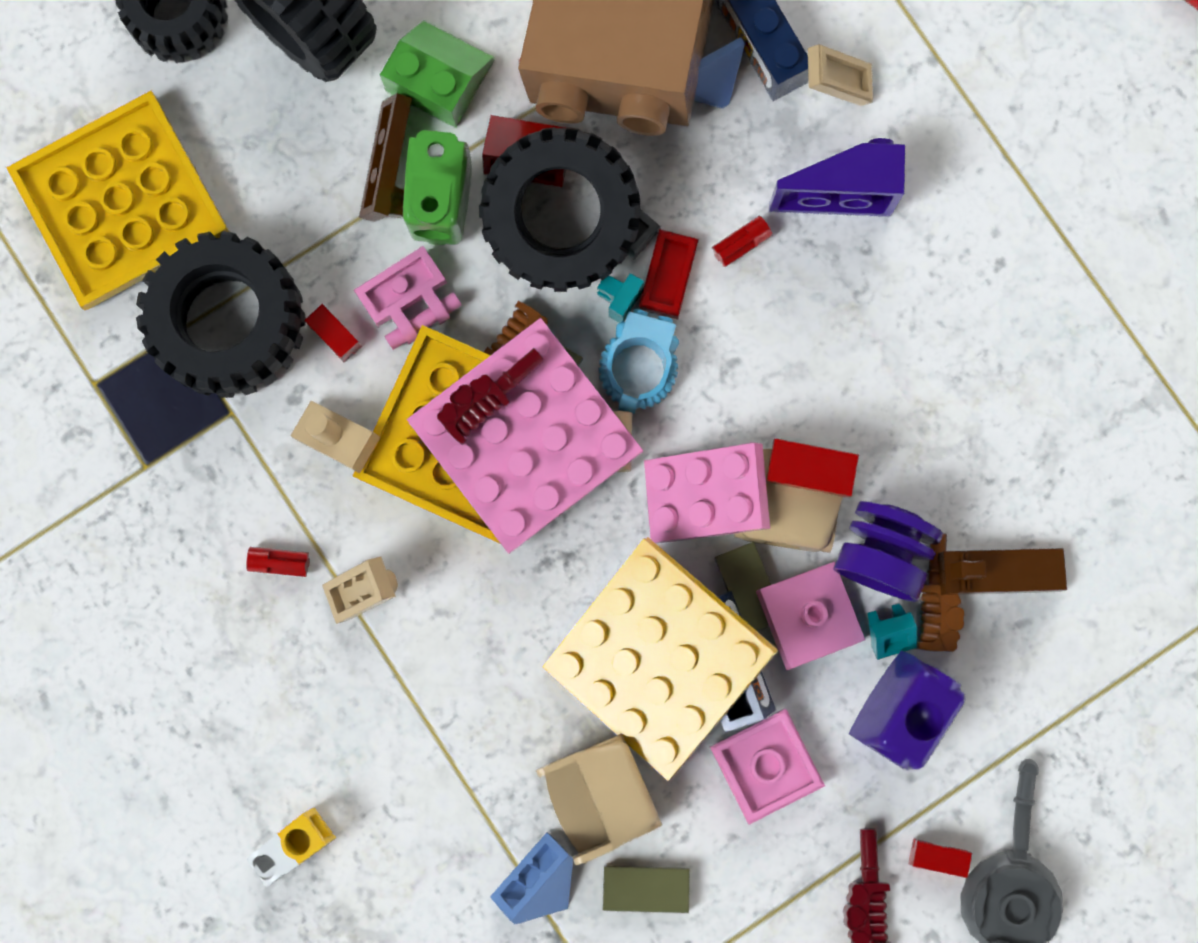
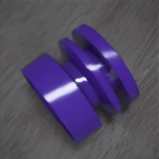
M860 501L855 513L869 523L852 521L849 529L865 541L863 545L849 542L843 543L833 570L845 578L875 591L906 601H918L927 574L911 562L913 558L933 560L936 553L923 543L940 544L943 536L942 531L924 521L917 514L889 504L882 505L869 501Z

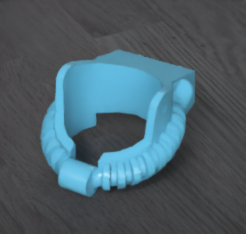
M634 309L633 312L628 311L626 321L616 325V338H612L610 344H606L604 347L605 351H602L601 354L602 359L599 360L601 367L598 370L599 374H601L599 379L603 382L602 387L607 390L606 394L612 397L611 400L619 403L618 410L635 414L638 408L646 409L647 406L651 408L655 403L659 404L661 399H665L667 393L672 391V386L676 383L675 378L678 376L676 371L678 369V363H676L677 356L674 355V352L679 345V340L674 335L676 324H673V319L659 316L658 319L648 317V312ZM635 345L646 346L654 350L661 358L664 369L660 383L653 390L640 394L639 399L624 395L623 389L617 384L612 372V365L616 357L623 352V349Z

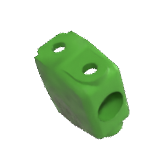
M422 130L417 133L416 138L409 137L405 170L403 219L414 240L428 242L435 246L458 244L462 240L472 164L468 144L458 141L454 133ZM433 144H439L443 146L444 153L441 157H431L428 154L429 147Z

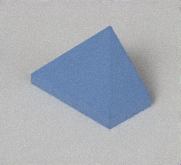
M741 37L701 59L694 98L695 102L719 108L729 105L745 46Z
M547 832L494 891L490 898L515 925L566 910L569 903L573 858Z

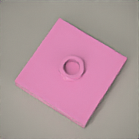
M835 562L756 591L786 670L865 641L841 576L833 570Z
M786 709L710 746L748 825L825 787Z

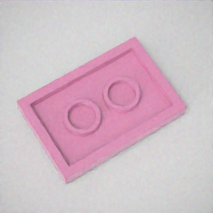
M748 443L644 460L650 538L655 543L660 544L770 529L762 444Z

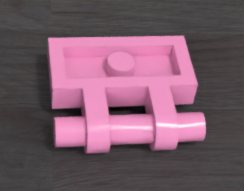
M424 246L354 290L377 327L390 319L398 327L384 336L393 350L405 342H408L409 345L413 343L422 325L430 327L436 322L442 324L450 319V313L462 306L454 292L442 300H439L434 293L435 290L447 282ZM423 299L429 308L408 321L403 311Z

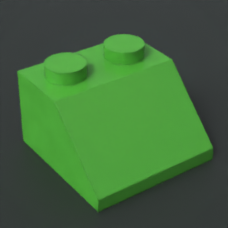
M423 21L399 40L381 71L380 77L387 93L391 95L398 93L412 98V106L456 128L495 59L480 49Z

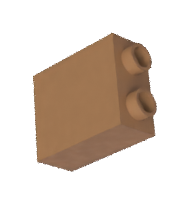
M533 0L518 67L529 102L536 104L535 109L538 114L559 123H580L584 120L585 112L587 111L617 116V124L621 128L645 136H657L665 133L667 123L689 127L697 88L699 66L703 58L714 0Z

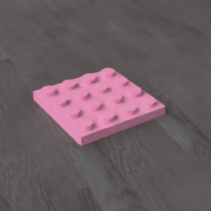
M541 318L406 419L508 554L512 553L643 453L636 440ZM535 348L545 361L518 383L517 388L511 389L506 394L510 404L506 408L502 404L499 410H494L493 416H486L487 420L485 423H479V427L476 430H471L470 436L465 437L467 442L461 445L437 419V414L443 410V405L451 403V393L463 384L470 386L472 380L479 379L482 375H488L495 382L503 375V372H506L530 350Z

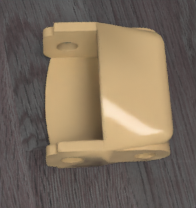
M763 449L765 477H767L772 449ZM766 482L770 529L734 534V538H741L747 542L809 552L821 551L830 553L834 543L838 512L843 497Z
M622 734L582 751L572 753L536 770L538 778L545 775L549 796L556 816L568 839L578 851V854L573 856L576 866L609 853L624 843L662 826L630 748Z

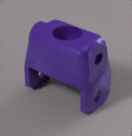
M901 650L869 695L854 721L849 735L900 768L907 771L909 769L919 770L927 764L964 705L965 695L960 689L962 685L940 670Z

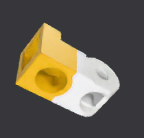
M313 807L298 816L247 858V861L267 888L327 846L336 837L316 808Z

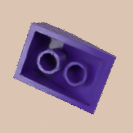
M887 138L872 139L868 143H861L781 178L776 182L769 203V212L891 217L904 195L905 144H894L893 140Z

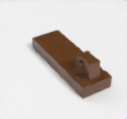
M396 93L381 102L359 214L361 219L376 222L385 217H403L404 190L395 186L412 100L410 97Z
M1064 548L943 551L938 553L941 595L1041 593L1067 590Z

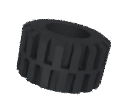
M115 0V4L120 10L117 12L120 20L136 43L142 47L144 52L150 56L155 53L157 58L164 62H168L170 56H172L176 63H185V56L189 55L193 61L201 58L199 51L205 48L210 52L215 47L212 42L214 37L221 40L224 34L220 24H227L228 14L225 11V8H228L226 0H191L187 10L179 17L171 20L153 18L154 10L160 0Z

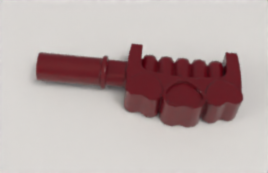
M533 348L510 369L503 372V375L495 382L488 375H482L479 379L472 380L470 386L466 384L459 386L456 391L451 393V403L443 405V410L437 414V419L451 436L463 445L467 442L465 437L470 436L471 430H476L479 427V423H485L487 420L486 416H493L494 410H499L502 404L505 408L510 404L506 394L511 389L517 388V384L545 360Z
M862 828L860 829V871L862 873V882H852L848 886L849 893L846 896V900L849 904L843 908V922L850 929L847 934L851 939V943H891L887 941L888 934L885 931L888 929V925L884 922L888 917L887 913L884 912L887 908V904L884 902L887 896L885 891H890V884L879 882L878 871L880 867H878L877 829Z

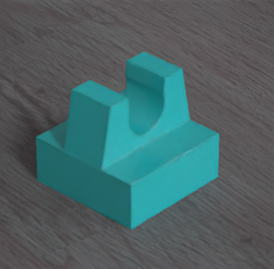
M631 273L624 283L611 276L601 280L597 287V290H599L597 295L610 303L608 317L618 323L625 321L628 311L631 312L643 292L644 281Z
M900 603L891 606L893 618L881 621L876 611L867 613L871 647L877 660L899 654L901 650L909 651L917 648V625L911 612L906 613Z

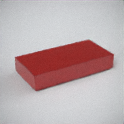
M659 229L639 310L678 320L699 239Z
M775 438L772 444L766 482L851 498L859 454Z

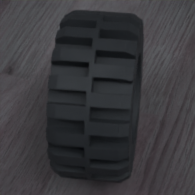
M235 0L242 12L252 20V23L275 46H278L286 56L299 64L306 72H310L315 78L321 79L324 82L338 79L374 42L377 26L374 23V18L367 11V7L362 0Z
M545 128L520 138L508 147L490 168L487 179L484 180L482 186V200L479 205V218H482L483 222L482 234L485 243L489 242L493 249L492 255L498 264L502 262L510 270L508 273L517 280L521 277L531 282V287L540 290L543 287L554 288V292H567L568 288L578 287L580 290L590 287L592 282L598 279L603 280L612 274L613 269L619 263L622 264L629 254V249L632 243L635 242L640 220L639 189L630 166L627 165L621 154L613 146L611 147L602 140L603 138L593 133L589 134L580 131L578 128ZM565 169L582 175L592 184L599 197L600 218L595 230L585 241L573 247L554 248L539 242L530 234L523 221L521 206L526 188L537 176L550 170Z
M223 231L220 238H215L211 232L199 233L197 236L198 242L191 244L185 238L175 243L178 251L171 256L164 251L156 259L161 265L155 273L151 270L147 271L142 280L148 286L147 292H139L136 305L143 310V315L136 317L137 328L145 335L142 343L147 353L155 358V363L185 387H190L197 393L206 396L214 393L221 398H233L235 392L239 391L246 396L257 392L256 385L263 381L269 386L278 379L274 373L281 366L287 370L294 361L290 354L293 348L300 349L303 341V336L299 333L300 327L305 326V312L301 309L303 299L300 290L294 283V279L277 256L269 249L265 250L258 241L249 237L240 240L237 234ZM237 281L246 284L254 291L259 302L257 321L250 334L236 346L223 351L211 352L196 346L187 333V316L195 298L203 290L219 282Z

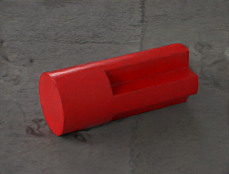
M757 216L712 246L714 255L723 267H727L770 238L772 231L767 222L761 216Z
M249 547L246 559V569L248 572L307 577L310 564L309 552Z

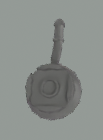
M1030 758L1023 760L1018 767L1016 797L1013 798V801L1016 803L1013 822L1014 849L1007 850L1006 853H998L981 861L966 878L960 894L961 916L969 933L979 943H1046L1056 935L1062 918V891L1054 874L1038 859L1033 858L1030 853H1027L1029 849L1031 810L1035 804L1033 796L1036 775L1039 774L1037 763Z

